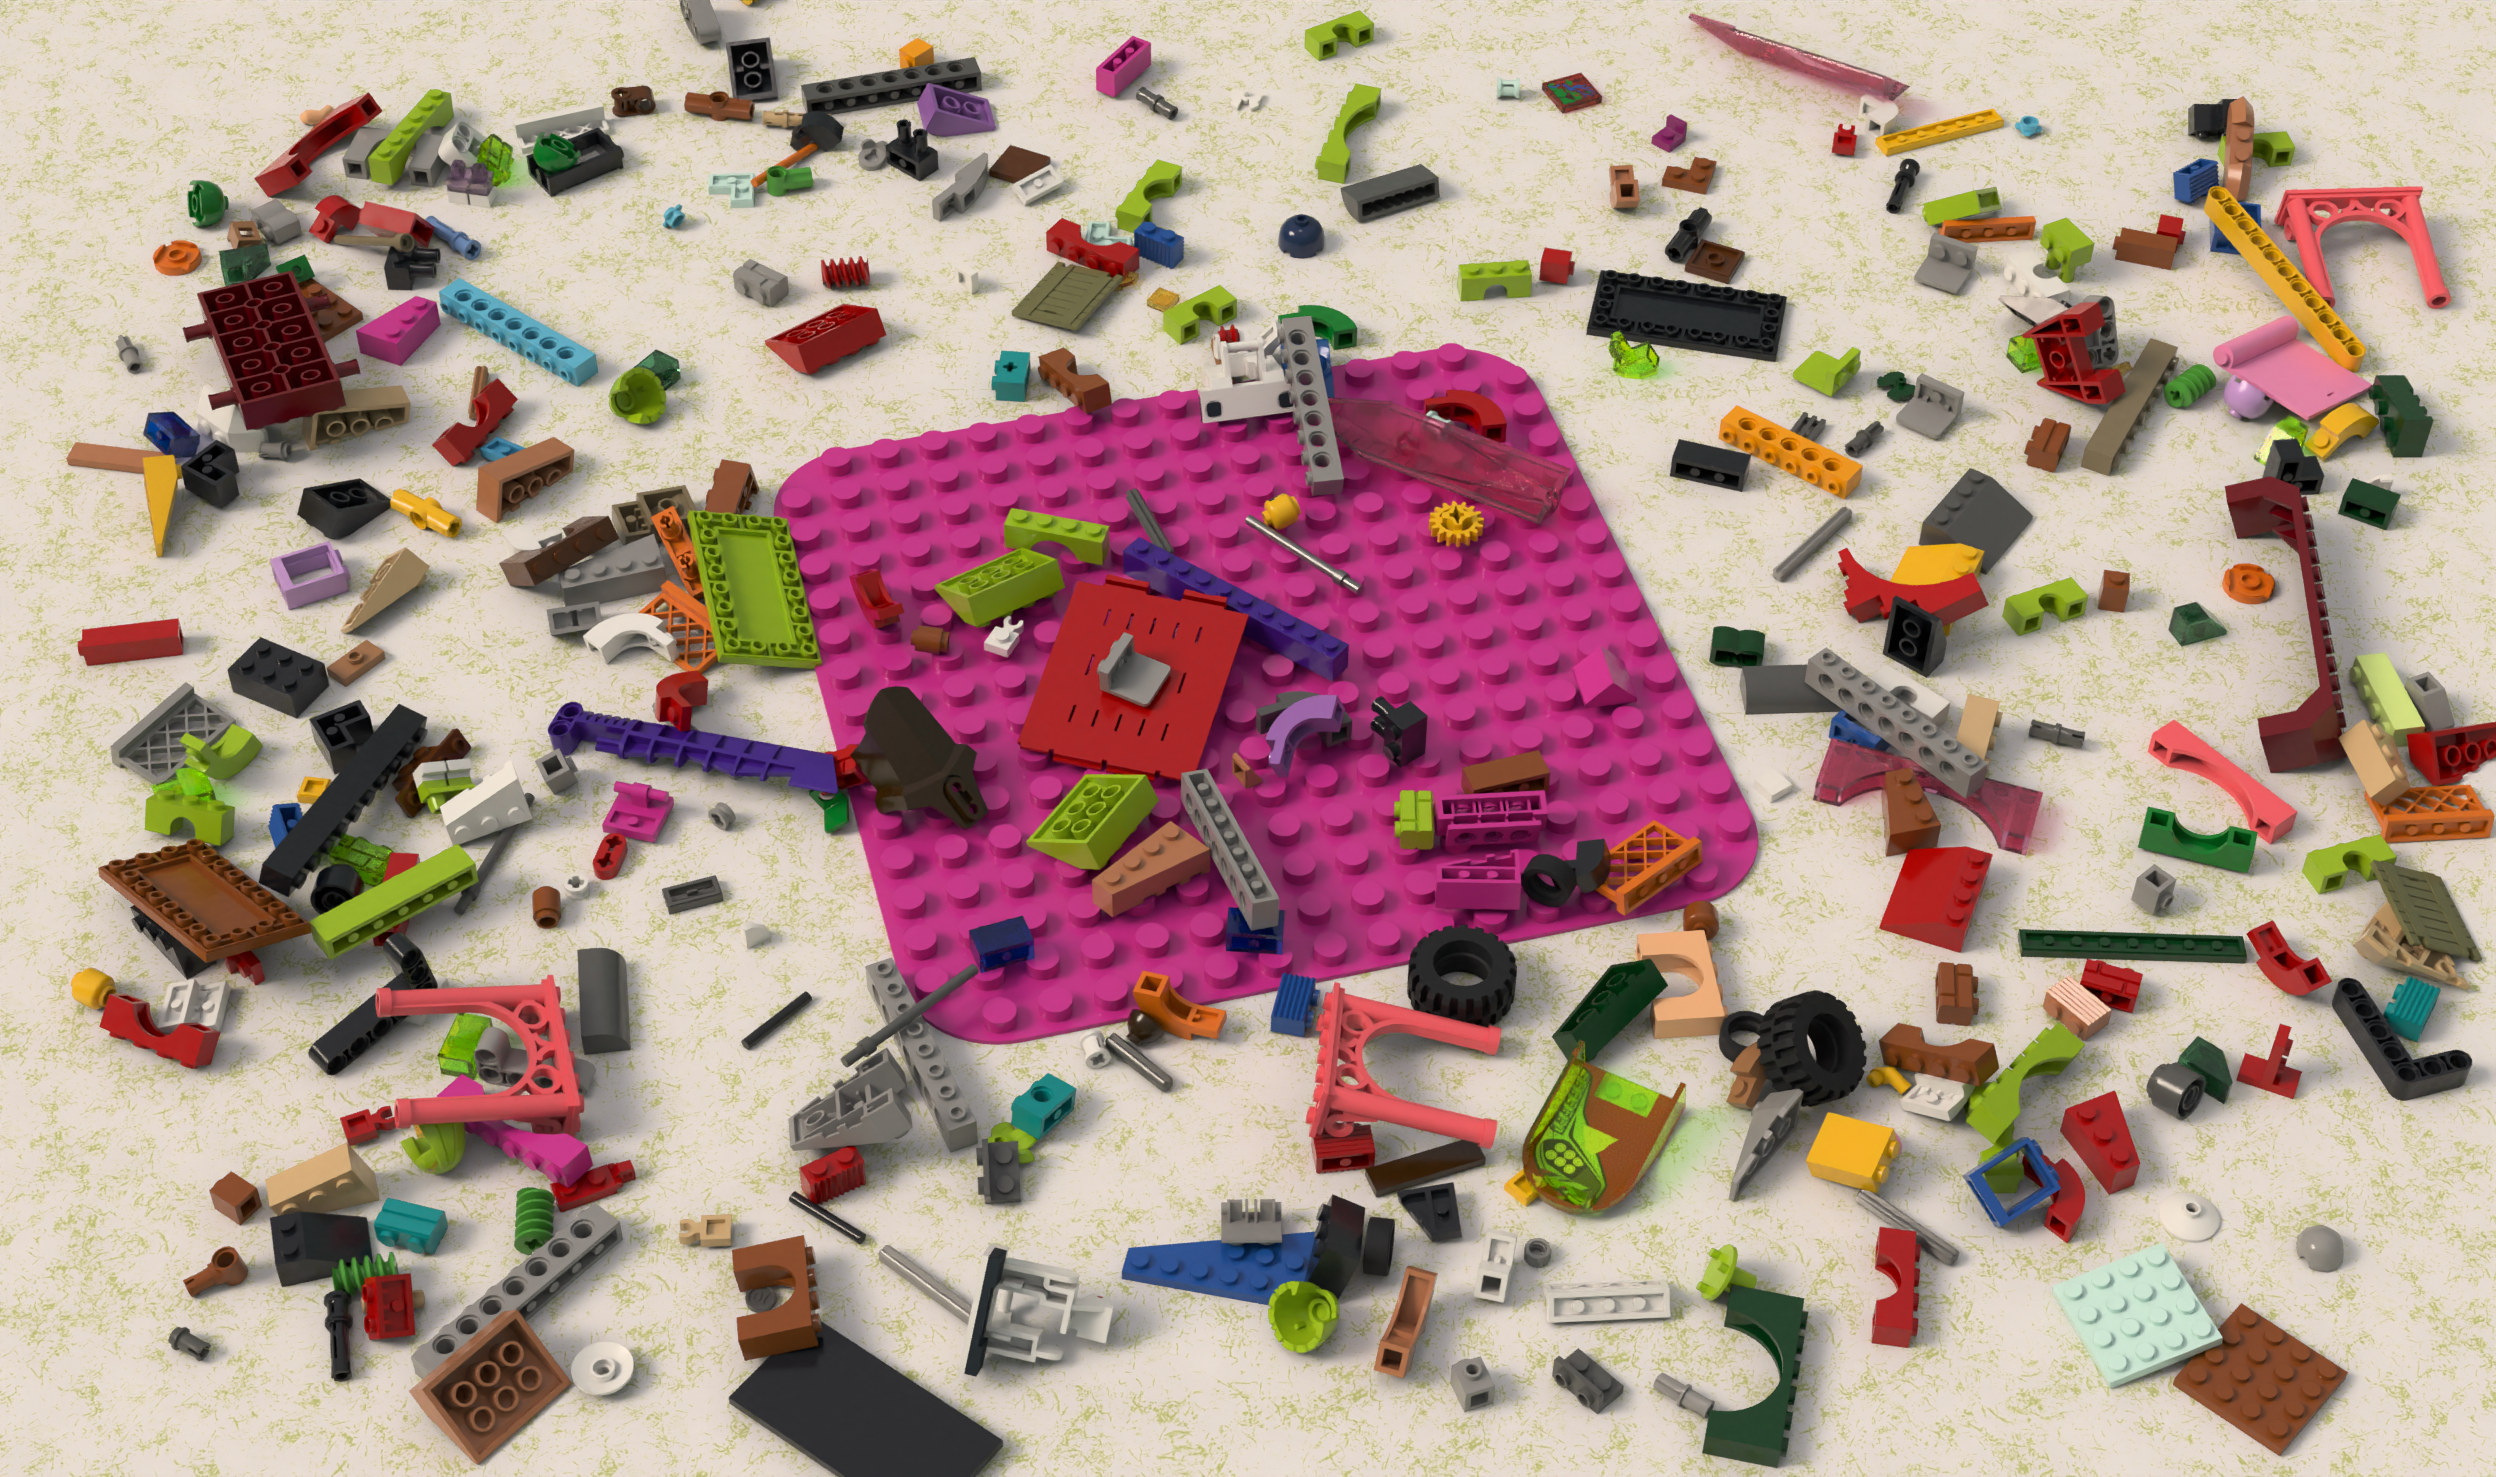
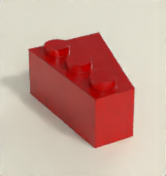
M2115 1090L2067 1108L2060 1132L2106 1192L2110 1195L2133 1186L2140 1167V1161Z

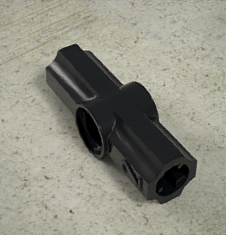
M1700 207L1694 210L1688 219L1680 222L1678 232L1665 248V254L1669 257V260L1674 262L1683 260L1690 250L1698 246V239L1712 221V215L1709 214L1707 209Z

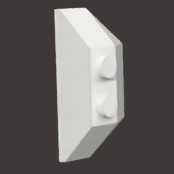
M208 384L200 389L196 414L199 422L197 426L203 435L228 445L235 452H258V444L260 442L270 443L265 428L246 430L239 409L235 405L212 411L208 395L220 392Z

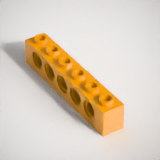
M1738 405L1721 420L1718 439L1844 500L1860 484L1863 465Z

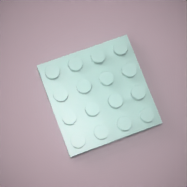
M2162 1242L2052 1286V1294L2110 1389L2222 1344L2223 1337Z

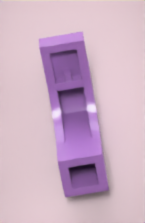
M1317 695L1302 699L1289 706L1273 722L1265 740L1271 748L1269 765L1278 777H1288L1295 749L1304 738L1316 732H1340L1345 708L1337 695Z

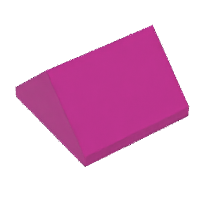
M1602 646L1598 647L1573 667V674L1585 708L1637 702V697L1624 661Z

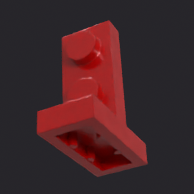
M2283 1024L2279 1025L2268 1060L2245 1053L2236 1081L2293 1099L2302 1071L2285 1066L2287 1058L2282 1057V1055L2289 1056L2294 1041L2288 1039L2291 1027Z

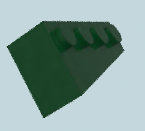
M2376 375L2373 385H2370L2369 398L2374 402V412L2379 417L2380 430L2384 431L2386 447L2390 448L2393 458L2422 457L2434 420L2431 416H2426L2427 409L2425 406H2419L2420 398L2418 395H2413L2414 389L2405 375Z
M1651 959L1613 964L1553 1034L1552 1038L1569 1063L1590 1062L1668 984Z

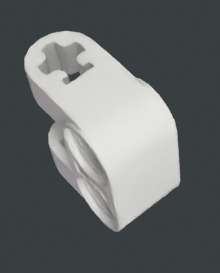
M460 121L444 135L438 153L445 163L449 164L462 176L473 179L478 176L482 166L478 158H483L487 155L490 142L467 122Z

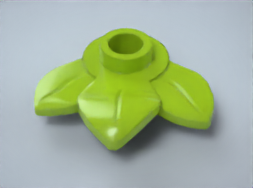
M1010 1122L999 1123L991 1129V1136L987 1138L988 1143L1018 1141L1019 1164L1035 1161L1034 1155L1028 1149L1035 1145L1038 1139L1019 1128L1015 1129Z

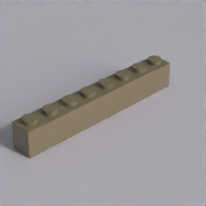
M2150 338L2123 383L2126 392L2113 400L2086 445L2081 467L2106 476L2110 475L2113 468L2119 467L2123 456L2122 453H2127L2131 440H2135L2137 436L2138 425L2143 426L2147 412H2151L2154 406L2155 398H2159L2161 395L2162 384L2167 385L2171 371H2175L2178 365L2179 358L2176 357L2178 347Z

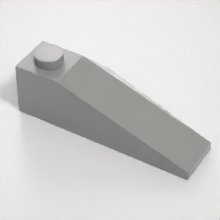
M1794 1089L1770 1093L1763 1102L1758 1101L1751 1112L1752 1120L1732 1179L1729 1200L1734 1202L1797 1129L1803 1098L1802 1090Z

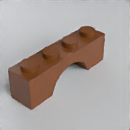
M1063 347L1039 356L1040 366L1038 367V372L1041 379L1048 382L1053 389L1058 390L1087 414L1112 405L1109 382L1098 374L1078 375L1075 356Z
M1897 1023L1879 1040L1883 1062L1887 1066L1979 1087L1999 1069L1995 1046L1989 1042L1969 1038L1954 1045L1934 1046L1925 1043L1922 1028Z

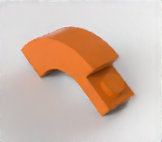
M1142 971L1133 989V995L1139 1008L1156 1020L1165 1031L1180 1038L1192 1041L1194 1034L1218 1039L1226 1022L1227 1014L1225 1010L1198 1005L1181 997L1172 987L1170 976Z

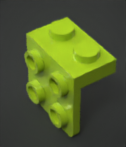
M1852 347L1839 360L1821 351H1815L1793 372V378L1832 397L1859 371L1861 361H1859L1861 350Z

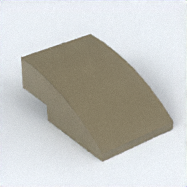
M686 485L636 493V501L612 505V522L622 545L624 546L654 534L657 543L663 542L651 517L671 506L675 507L685 529H688L689 510L697 511Z

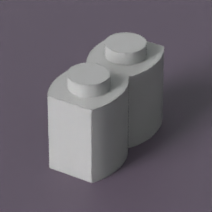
M277 199L251 210L252 217L250 221L255 222L257 230H260L268 241L271 240L275 244H280L302 233L297 216L292 211L286 209Z

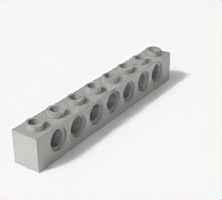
M1311 316L1283 318L1281 329H1277L1278 343H1283L1284 348L1281 349L1282 363H1287L1288 368L1285 369V379L1287 384H1291L1289 399L1290 404H1295V410H1293L1294 424H1299L1297 440L1299 445H1303L1304 450L1301 451V461L1303 466L1307 465L1308 470L1305 472L1306 486H1311L1312 496L1342 493L1344 477Z
M1827 647L1808 659L1805 683L1966 799L1984 785L1988 763Z
M1208 769L1181 773V801L1205 846L1210 848V855L1251 931L1278 926L1280 899Z
M893 958L865 966L867 988L886 1025L916 1004ZM921 1014L892 1035V1038L951 1153L978 1143L977 1121Z
M596 1203L581 1211L565 1228L558 1230L552 1239L542 1247L534 1250L528 1259L519 1266L514 1267L498 1284L491 1286L485 1295L473 1305L467 1306L461 1315L450 1324L443 1326L438 1334L426 1344L419 1346L411 1356L415 1374L424 1379L504 1311L517 1309L525 1321H528L623 1240L620 1221Z

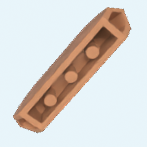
M2244 96L2231 102L2229 105L2225 144L2223 188L2227 189L2237 201L2247 198L2252 168L2254 110Z

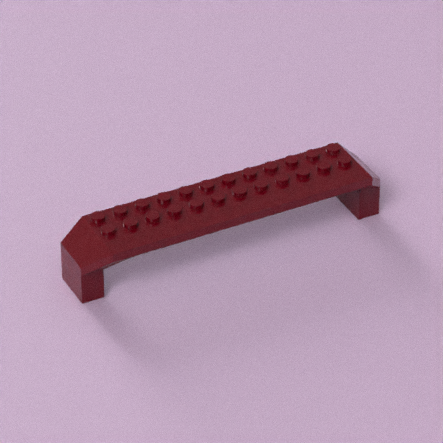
M2272 476L2225 486L2227 504L2237 539L2273 531L2299 554L2320 687L2296 711L2257 718L2260 739L2270 773L2347 758L2348 755L2339 740V737L2345 733L2344 728H2347L2344 712H2341L2344 706L2341 693H2338L2341 690L2337 674L2335 675L2338 669L2335 656H2332V653H2335L2332 638H2329V635H2332L2329 620L2326 619L2329 615L2326 602L2323 601V599H2326L2323 584L2320 583L2323 581L2320 566H2317V564H2320L2318 551L2314 548L2317 546L2315 533L2311 531L2314 529L2312 515L2306 514V512L2310 511L2307 497H2301L2299 487Z

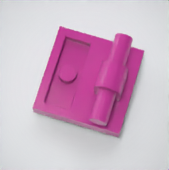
M616 781L614 792L619 794L602 824L603 832L610 834L619 833L625 837L655 843L674 806V798L669 796V792L653 789L651 785L637 782L628 784Z

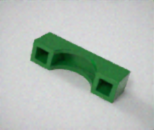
M2148 806L2138 848L2248 873L2258 832L2229 826L2225 831L2218 834L2201 835L2184 828L2179 823L2174 812Z

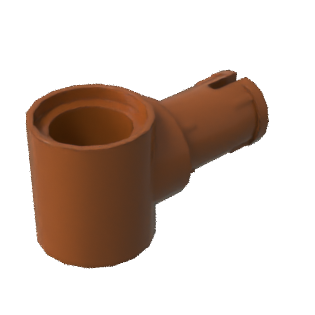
M230 1246L222 1247L213 1254L211 1263L207 1264V1268L184 1279L183 1282L193 1298L216 1284L218 1286L223 1283L229 1286L240 1284L248 1275V1267L235 1248Z

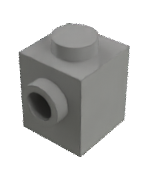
M559 748L535 761L545 783L554 795L578 783L574 774L578 769L571 756L566 759Z
M2154 864L2137 877L2131 900L2154 915L2160 909L2168 908L2174 899L2172 894L2177 879Z
M1481 1356L1473 1359H1463L1452 1365L1450 1384L1464 1412L1493 1404L1495 1385Z

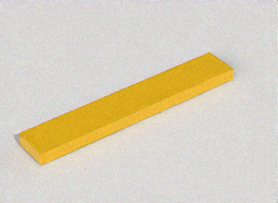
M1992 108L1876 137L1875 144L1885 156H1890L2001 128L2004 126V120Z

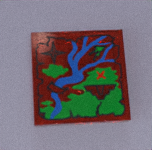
M1582 73L1542 83V90L1562 114L1602 103V96Z

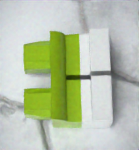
M470 758L447 760L446 762L421 763L412 773L421 803H428L432 815L442 814L440 806L467 788L471 790L476 787L471 782L469 771L472 769Z

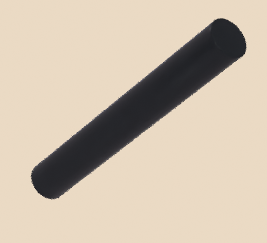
M806 991L745 1037L741 1041L742 1045L749 1050L812 1001L811 995Z
M796 1191L790 1195L789 1202L856 1243L862 1244L866 1238L864 1232Z

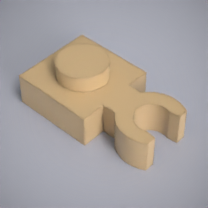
M732 1214L701 1215V1222L699 1223L691 1219L680 1220L681 1231H689L688 1233H679L680 1244L688 1245L696 1240H700L701 1247L731 1246Z

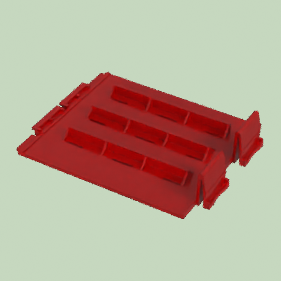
M1111 574L1106 575L1103 586L1077 581L1017 741L1020 749L1049 754L1050 751H1053L1054 762L1101 771L1104 762H1107V773L1146 775L1151 782L1155 781L1157 773H1160L1161 778L1181 781V773L1198 769L1247 621L1249 620V614L1227 610L1228 597L1207 595L1187 589L1184 590L1181 601L1149 595L1150 582L1126 579ZM1109 611H1110V615H1109V618H1108V620H1107V623H1106V625H1104V624H1105V621H1106V619H1107L1108 613H1109ZM1133 616V619H1132V621H1131V624H1130V627H1129V630H1128L1127 628H1128L1129 622H1130V620H1131V617ZM1154 620H1156L1152 634H1150ZM1177 625H1179V626H1178V629H1177V632H1176V635H1175V638L1173 639V636H1174L1176 627H1177ZM1200 629H1201V633H1200L1198 642L1196 643V640H1197L1199 631H1200ZM1124 632L1133 635L1136 653L1170 666V675L1148 707H1142L1100 690L1099 675L1097 674L1098 666L1103 659L1106 660L1110 654L1114 641H1118ZM1092 657H1094V659H1093V661H1092V664H1091V667H1090V670H1089V672H1088V675H1086V673H1087V671H1088V668H1089V665H1090V662H1091V660H1092ZM1184 675H1186V676H1185V679H1184V682H1183V685H1182V688H1181V691H1180V694H1179L1178 692H1179V689H1180V686H1181L1183 677H1184ZM1074 707H1076L1075 710H1074L1072 719H1071V721L1069 722L1070 717H1071V714H1072V712H1073V709H1074ZM1097 712H1099L1098 715H1097L1095 724H1094V726L1092 727L1093 722H1094V719H1095V716H1096ZM1120 716H1121L1122 718H1121V720H1120L1118 729H1117V731H1115V730H1116V727H1117V724H1118V721H1119ZM1143 721H1145L1144 726H1143V729H1142V731H1141V734H1140V736H1138V735H1139V732H1140V729H1141V727H1142ZM1166 726H1168L1164 740L1162 741Z

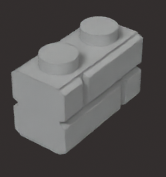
M749 259L743 264V267L740 266L733 273L736 291L754 298L758 303H764L773 307L789 293L787 276L754 260Z

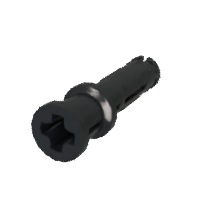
M1914 159L1903 160L1899 167L1900 171L1895 175L1896 184L1886 204V210L1892 214L1900 211L1906 193L1914 185L1915 176L1920 171V165Z
M342 1290L332 1291L324 1296V1305L327 1307L325 1327L330 1332L331 1378H334V1381L337 1382L347 1381L352 1377L349 1330L353 1325V1317L349 1314L352 1296L350 1293Z

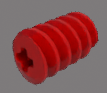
M859 256L857 263H855L853 258L849 257L848 264H845L843 258H840L838 265H836L834 259H830L829 266L826 265L824 260H821L823 285L826 283L829 289H832L833 282L836 283L838 288H841L843 281H845L847 287H851L852 280H854L857 286H860L862 279L866 286L870 284L868 258L864 262L862 256Z

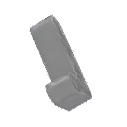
M488 1027L483 1031L474 1052L479 1077L489 1084L505 1087L514 1086L524 1076L528 1068L527 1050L511 1048L508 1035L499 1028ZM552 1058L544 1060L542 1064L553 1066ZM575 1058L573 1070L574 1073L579 1074L580 1080L578 1094L585 1097L596 1069L592 1063ZM544 1076L536 1077L533 1080L541 1088H551L553 1086L552 1081Z

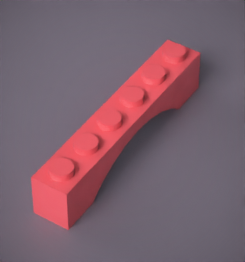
M2172 720L2152 734L2148 753L2167 767L2198 774L2222 787L2242 808L2247 818L2249 829L2258 832L2257 835L2270 845L2292 830L2298 811L2176 720Z

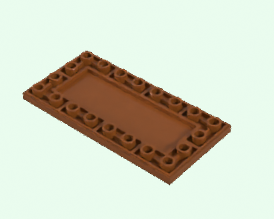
M191 839L186 844L176 847L165 846L161 848V851L154 853H139L135 855V858L127 860H112L108 865L98 868L101 879L206 963L311 933V924L200 839Z

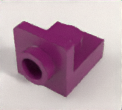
M1670 114L1667 116L1666 127L1652 136L1651 144L1670 153L1686 141L1687 122Z

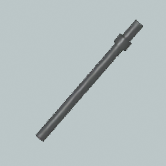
M525 793L530 808L535 797L531 793ZM519 824L502 830L477 870L479 882L461 891L462 896L454 907V911L457 914L463 915L471 901L476 900L481 892L480 887Z
M971 964L877 1033L860 1040L856 1048L841 1058L842 1064L848 1068L863 1056H870L877 1050L878 1045L977 975L979 970L976 965Z

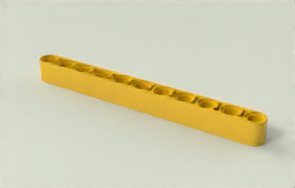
M2221 186L2210 188L2204 205V212L2328 355L2337 364L2352 373L2359 371L2366 353V348L2230 192Z

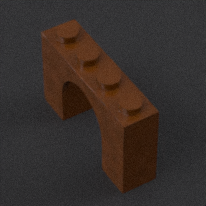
M609 516L582 517L562 528L566 535L564 539L539 550L518 552L500 562L499 564L510 586H536L620 539Z

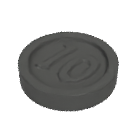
M770 1286L755 1290L750 1289L745 1296L746 1305L749 1310L755 1313L769 1311L776 1304V1293Z

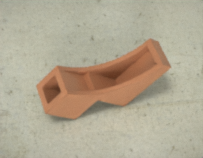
M1409 1265L1406 1267L1393 1315L1384 1336L1380 1340L1374 1365L1375 1371L1404 1378L1411 1370L1417 1340L1425 1332L1438 1273Z

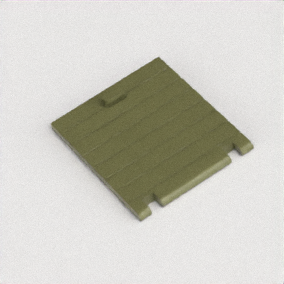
M1058 261L1039 281L1036 287L1011 311L1012 316L1078 331L1094 311L1121 284L1124 277L1116 274L1112 279L1111 273L1073 264L1065 267V263Z
M2373 860L2370 863L2410 945L2417 947L2422 945L2425 949L2468 958L2469 956L2471 960L2475 961L2482 960L2440 876L2396 866L2385 861Z

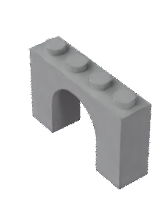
M360 127L342 158L346 177L368 180L371 175L368 157L393 130ZM422 134L416 141L409 155L413 157L408 166L411 185L435 186L446 165L438 153L444 136Z

